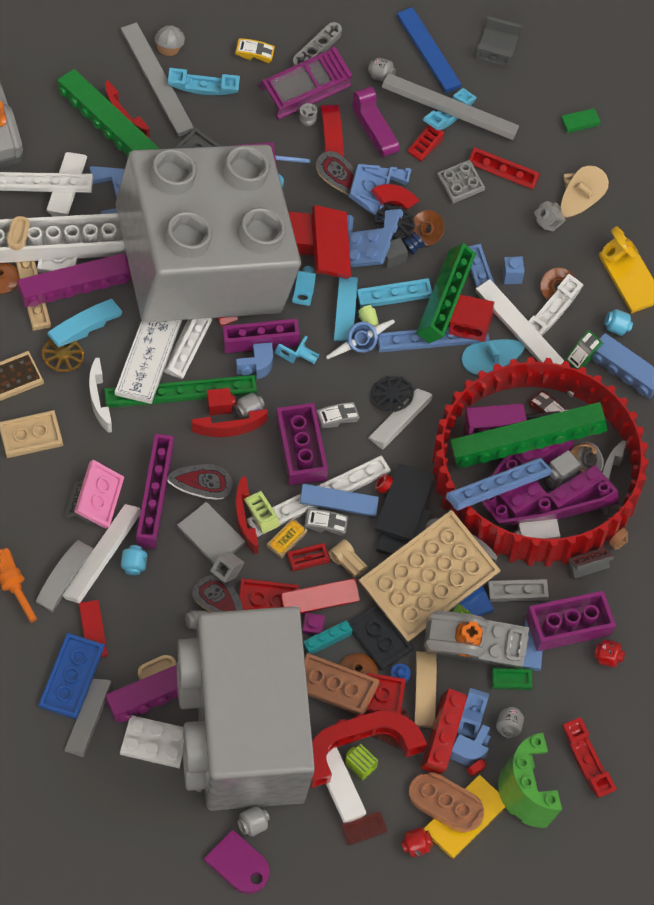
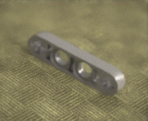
M336 22L329 23L294 56L293 66L298 65V62L301 63L303 60L306 61L327 51L341 37V25ZM320 39H325L327 43L320 44L318 41ZM315 50L316 54L310 55L307 51Z

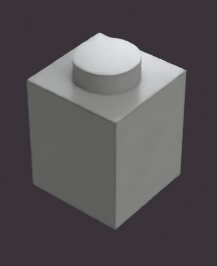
M229 551L219 555L210 572L226 583L237 577L245 562Z

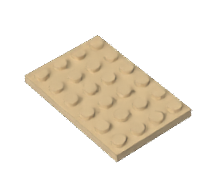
M450 510L359 579V583L403 637L410 642L426 629L427 618L436 610L449 612L500 573L501 570L455 513Z

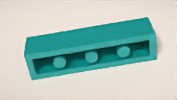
M346 620L303 641V648L306 653L314 654L351 636L353 630Z

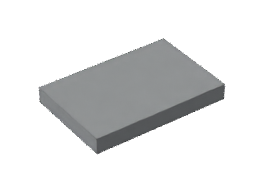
M207 502L177 524V528L213 565L219 555L229 551L235 553L245 545V540Z

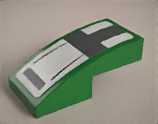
M588 330L571 350L566 360L577 370L580 367H585L592 359L591 356L604 343Z

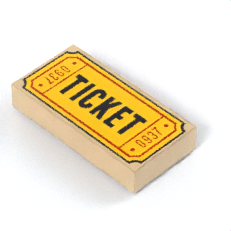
M292 518L267 544V548L282 559L307 534V529Z

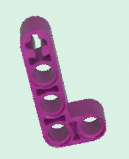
M369 86L353 93L352 107L359 122L383 158L399 152L400 146L376 106L377 98L373 87Z

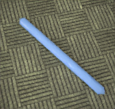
M275 156L276 160L301 163L311 162L310 159Z

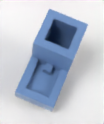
M272 342L253 344V357L236 359L237 375L255 373L256 380L261 379L270 373L273 366Z
M470 688L457 731L458 734L476 739L489 693Z
M482 725L475 741L459 734L453 746L450 759L466 766H471L480 759H485L489 750L487 745L491 738L488 735L490 728Z

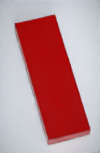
M99 600L79 603L84 638L104 644L105 648L101 658L108 657Z

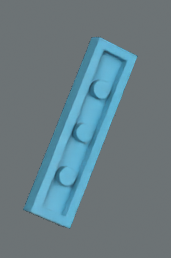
M429 278L357 289L360 309L367 305L375 307L430 298L432 294Z

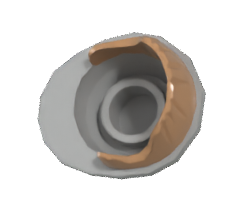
M165 25L155 36L157 49L165 56L176 55L185 42L183 32L173 25Z
M589 441L581 442L572 448L570 453L581 464L579 468L580 473L594 465L602 471L604 459L599 448L594 443Z

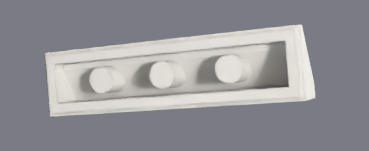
M71 152L65 153L59 173L82 174L87 156ZM52 192L47 212L53 217L68 215L76 192Z
M212 318L187 320L163 372L180 379L184 378L211 324Z
M417 388L414 391L412 402L405 409L393 412L368 439L383 450L431 402L432 394ZM407 398L403 404L405 405L409 399Z
M336 747L326 756L332 773L331 780L326 785L343 823L358 821L366 814V810Z

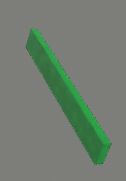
M255 375L159 383L152 404L207 399V390L230 388V393L234 396H245L249 393L256 395ZM116 387L104 388L106 407L114 408L149 404L116 396Z

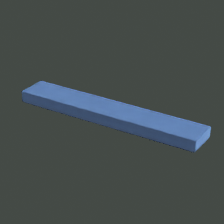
M447 327L443 338L430 344L416 333L417 330L380 333L377 339L379 352L482 342L450 335L449 327ZM489 334L487 335L486 341L490 340Z
M539 458L447 493L446 499L458 511L549 476L552 469Z

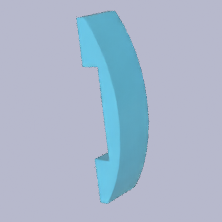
M169 68L168 85L195 94L228 95L238 93L240 76L222 74V78L187 74L185 69Z
M464 88L452 97V99L469 106L477 98ZM433 110L424 117L423 121L436 130H442L459 118L439 110L437 112Z
M339 277L334 341L346 342L349 331L354 326L357 277H350L349 279Z

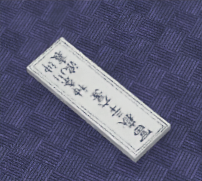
M182 320L141 321L117 384L116 396L152 404Z

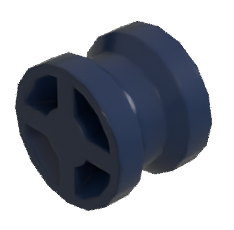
M413 232L410 238L403 240L405 247L412 255L417 253L419 248L425 247L423 240L416 232Z

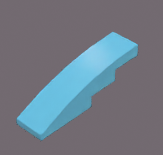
M109 299L62 322L48 331V336L60 347L88 337L90 331L104 327L106 321L120 317L123 311L113 299Z

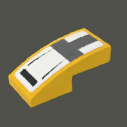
M238 39L235 54L250 61L254 57L269 64L272 61L275 46L251 39Z

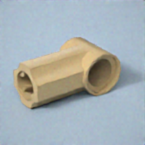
M345 539L328 552L333 562L337 565L341 564L354 578H359L367 570L368 566L355 554L352 545Z

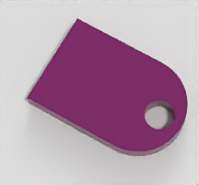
M234 830L204 858L206 864L240 893H257L268 883L270 875L268 862ZM253 875H259L262 878V882L260 884H253L250 879Z

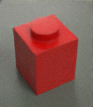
M230 388L207 390L209 416L232 414V406H235V396L231 395Z

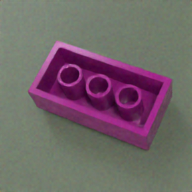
M309 403L277 408L276 423L289 486L327 481L328 467L315 404Z
M604 591L529 606L525 615L537 652L611 636L616 627Z

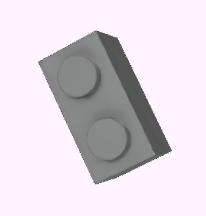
M569 450L550 462L551 475L546 476L545 480L551 489L558 488L578 474L581 464Z

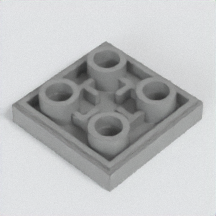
M470 160L437 173V177L452 204L485 191V186Z

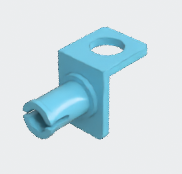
M305 266L303 271H298L292 303L310 306L316 278L313 267ZM299 295H304V296H306L308 299H306V300H300V299H298V296H299Z
M307 336L304 337L296 352L282 344H278L275 351L276 355L291 363H294L296 358L300 356L313 365L320 355L305 347ZM281 350L286 351L289 355H285Z

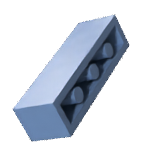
M605 333L600 338L604 344L591 356L592 360L606 368L609 373L622 379L626 385L632 386L639 394L650 399L654 395V367Z

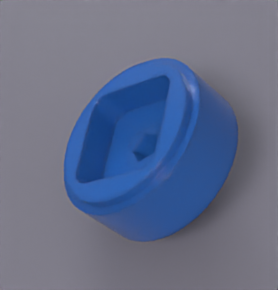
M396 664L392 667L390 676L406 679V684L410 679L411 671L405 664Z

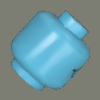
M614 309L612 312L609 311L607 313L604 325H606L607 331L623 336L626 332L631 331L633 322H631L630 314Z
M131 545L130 548L123 550L121 568L125 570L126 574L140 575L141 572L146 570L148 555L145 551L141 550V546Z

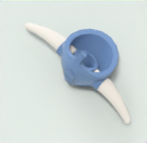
M390 320L374 327L368 322L356 323L349 331L348 340L328 354L326 358L330 359L352 349L359 353L371 351L377 344L378 334L391 326L395 321Z

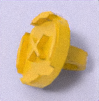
M615 226L611 230L615 238L603 248V257L609 262L619 260L626 253L634 258L638 255L637 248L630 239L625 237L624 232L618 226ZM612 249H616L615 253L609 256V252Z

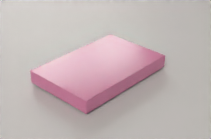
M91 460L74 512L105 529L109 528L124 476L95 460Z

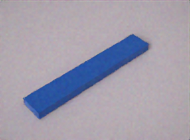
M413 7L398 12L397 18L444 92L448 93L461 88V82Z

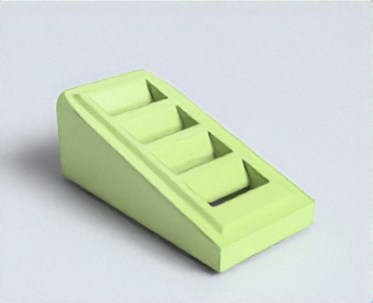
M262 491L244 498L262 533L279 527L278 516ZM260 500L262 501L256 505H252L253 503H256Z

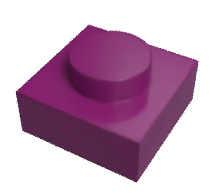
M305 613L302 634L315 636L323 632L325 616Z

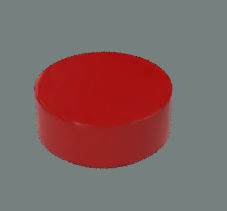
M387 474L381 475L375 484V490L381 494L385 493L392 484V477Z
M480 759L471 765L467 772L470 776H475L487 767V763L484 759Z

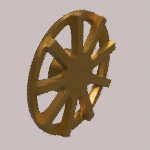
M49 339L42 348V359L52 370L71 372L83 363L84 349L77 341L71 342L65 348L64 345L58 347L52 339ZM52 345L56 350H50L47 347ZM74 345L79 349L70 351ZM45 353L55 354L50 358H45ZM72 354H81V359L72 356ZM56 359L58 361L56 368L51 366L49 362ZM70 359L78 363L73 368L69 362ZM61 363H66L68 369H59Z

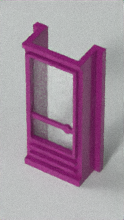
M333 47L298 65L263 79L258 84V87L261 91L267 89L277 106L275 115L280 120L300 111V107L306 103L315 104L351 87L350 81L353 75L336 47Z

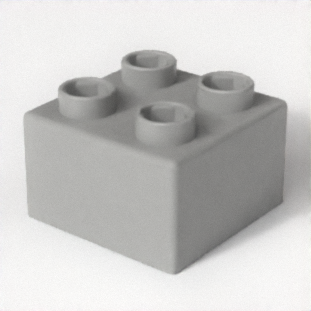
M264 144L131 151L127 159L115 205L142 321L157 322L281 313L300 269L301 259L271 146Z
M293 606L200 614L197 618L196 638L179 639L177 642L178 661L176 665L179 707L181 709L198 708L199 721L184 723L183 765L186 790L205 789L206 807L210 811L305 803L315 768L300 608Z

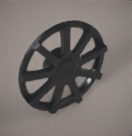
M386 205V207L378 210L375 215L374 221L377 229H380L378 224H384V220H378V216L380 215L385 218V213L383 212L386 210L401 209L403 214L406 215L399 218L397 223V230L400 229L404 236H397L396 231L391 239H404L410 236L415 228L413 215L402 209L403 207ZM409 219L411 223L403 222V220ZM402 225L410 227V231L407 232Z
M386 376V378L375 383L371 396L377 408L386 412H397L405 409L412 402L414 390L412 384L403 377ZM391 381H397L394 387L392 386ZM388 382L389 388L384 387L382 384ZM401 382L406 384V386L398 388ZM380 388L385 392L376 393V390ZM410 389L411 395L401 392ZM385 396L381 401L376 402L375 397ZM400 397L408 398L409 401L404 405ZM388 401L389 409L383 408L381 405ZM398 402L401 406L400 408L392 409L393 403Z

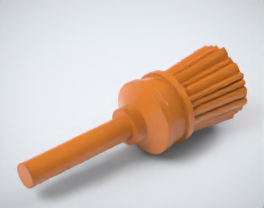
M8 548L1 549V588L3 591L10 590L11 593L15 594L27 618L32 623L37 620V617L21 590V584L25 578L21 574L20 569L16 567L10 550Z

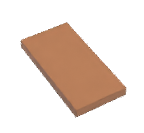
M307 653L304 659L308 696L356 715L365 713L380 684L379 680Z

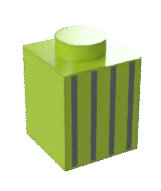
M362 744L357 748L352 747L346 754L345 765L362 781L377 768L378 760Z

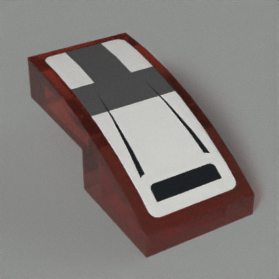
M543 390L529 400L530 407L540 413L566 410L558 401Z

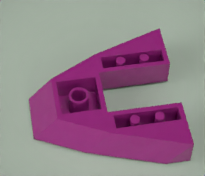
M573 440L508 456L498 465L492 476L539 458L549 466L551 461L568 450H572L574 447ZM594 465L548 494L537 481H533L481 502L498 523L518 526L519 523L552 519L560 520L618 504L619 498L618 490L599 468Z

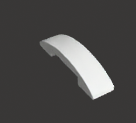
M568 274L557 287L558 290L537 315H533L529 323L543 336L567 310L584 285Z
M95 358L89 378L90 399L97 420L110 433L112 432V423L109 407L101 408L97 384L103 383L100 359Z

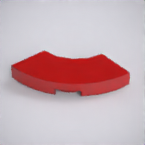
M383 184L371 190L381 205L387 203L403 207L402 209L406 211L420 201L409 190L398 185Z

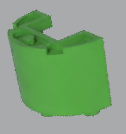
M544 733L534 734L519 745L501 769L498 780L499 794L506 809L512 816L515 815L521 819L522 823L538 828H547L562 811L558 790L538 792L533 773L535 765L532 754L548 752Z

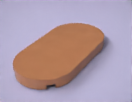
M428 772V774L416 776L410 783L409 798L411 803L417 809L458 832H469L476 829L482 823L484 807L481 800L476 795L442 775Z

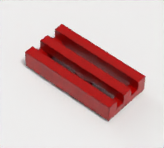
M325 543L287 552L292 572L330 563ZM320 550L323 551V552H320V553L309 554V555H305L304 557H299V558L293 559V557H295V556H299V555H303V554H308V553H312V552H316V551H320Z

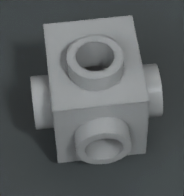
M543 202L534 212L537 217V223L545 230L554 232L566 221L561 213L562 209L557 203Z

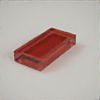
M380 812L341 825L348 846L387 833V828Z

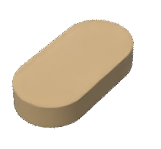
M17 216L11 221L7 245L12 250H21L26 245L30 230V222L26 217Z
M163 655L146 662L139 667L138 678L141 680L175 666L176 661L170 655Z

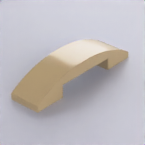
M416 651L414 723L421 728H432L436 710V655Z

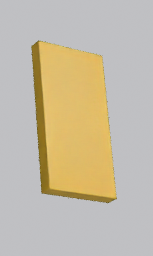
M612 249L609 252V256H612L616 249ZM599 252L600 260L631 314L654 306V279L639 253L634 258L626 253L619 260L609 262L603 257L602 252Z
M481 775L465 788L476 795L484 807L483 821L476 829L469 832H458L436 819H433L424 828L425 831L429 830L432 841L452 860L506 808L499 792Z

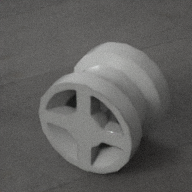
M306 103L300 107L299 120L301 124L312 126L316 123L317 107L315 105Z

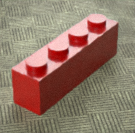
M450 688L442 694L420 767L421 769L441 774L447 769L468 695Z

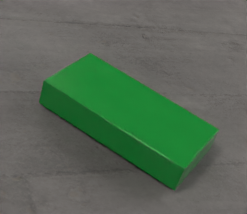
M595 108L561 117L567 133L600 126L601 123Z
M492 668L491 670L492 689L532 690L533 688L532 669Z

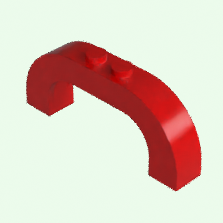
M377 711L366 715L361 713L347 721L345 719L339 720L335 725L322 730L312 741L315 769L310 788L330 782L332 773L326 756L336 747L377 734H385L393 737L400 744L406 758L424 752L427 742L419 727L412 720L396 712Z

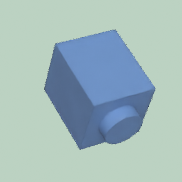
M523 256L504 257L502 266L504 284H522L525 273Z

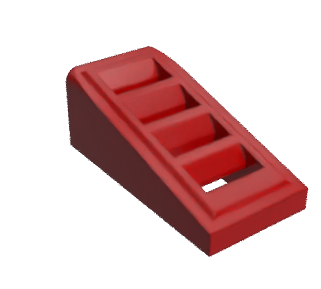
M428 125L407 152L422 162L443 141L444 132ZM416 148H419L420 150H422L423 153H421V152H419L418 150H416Z

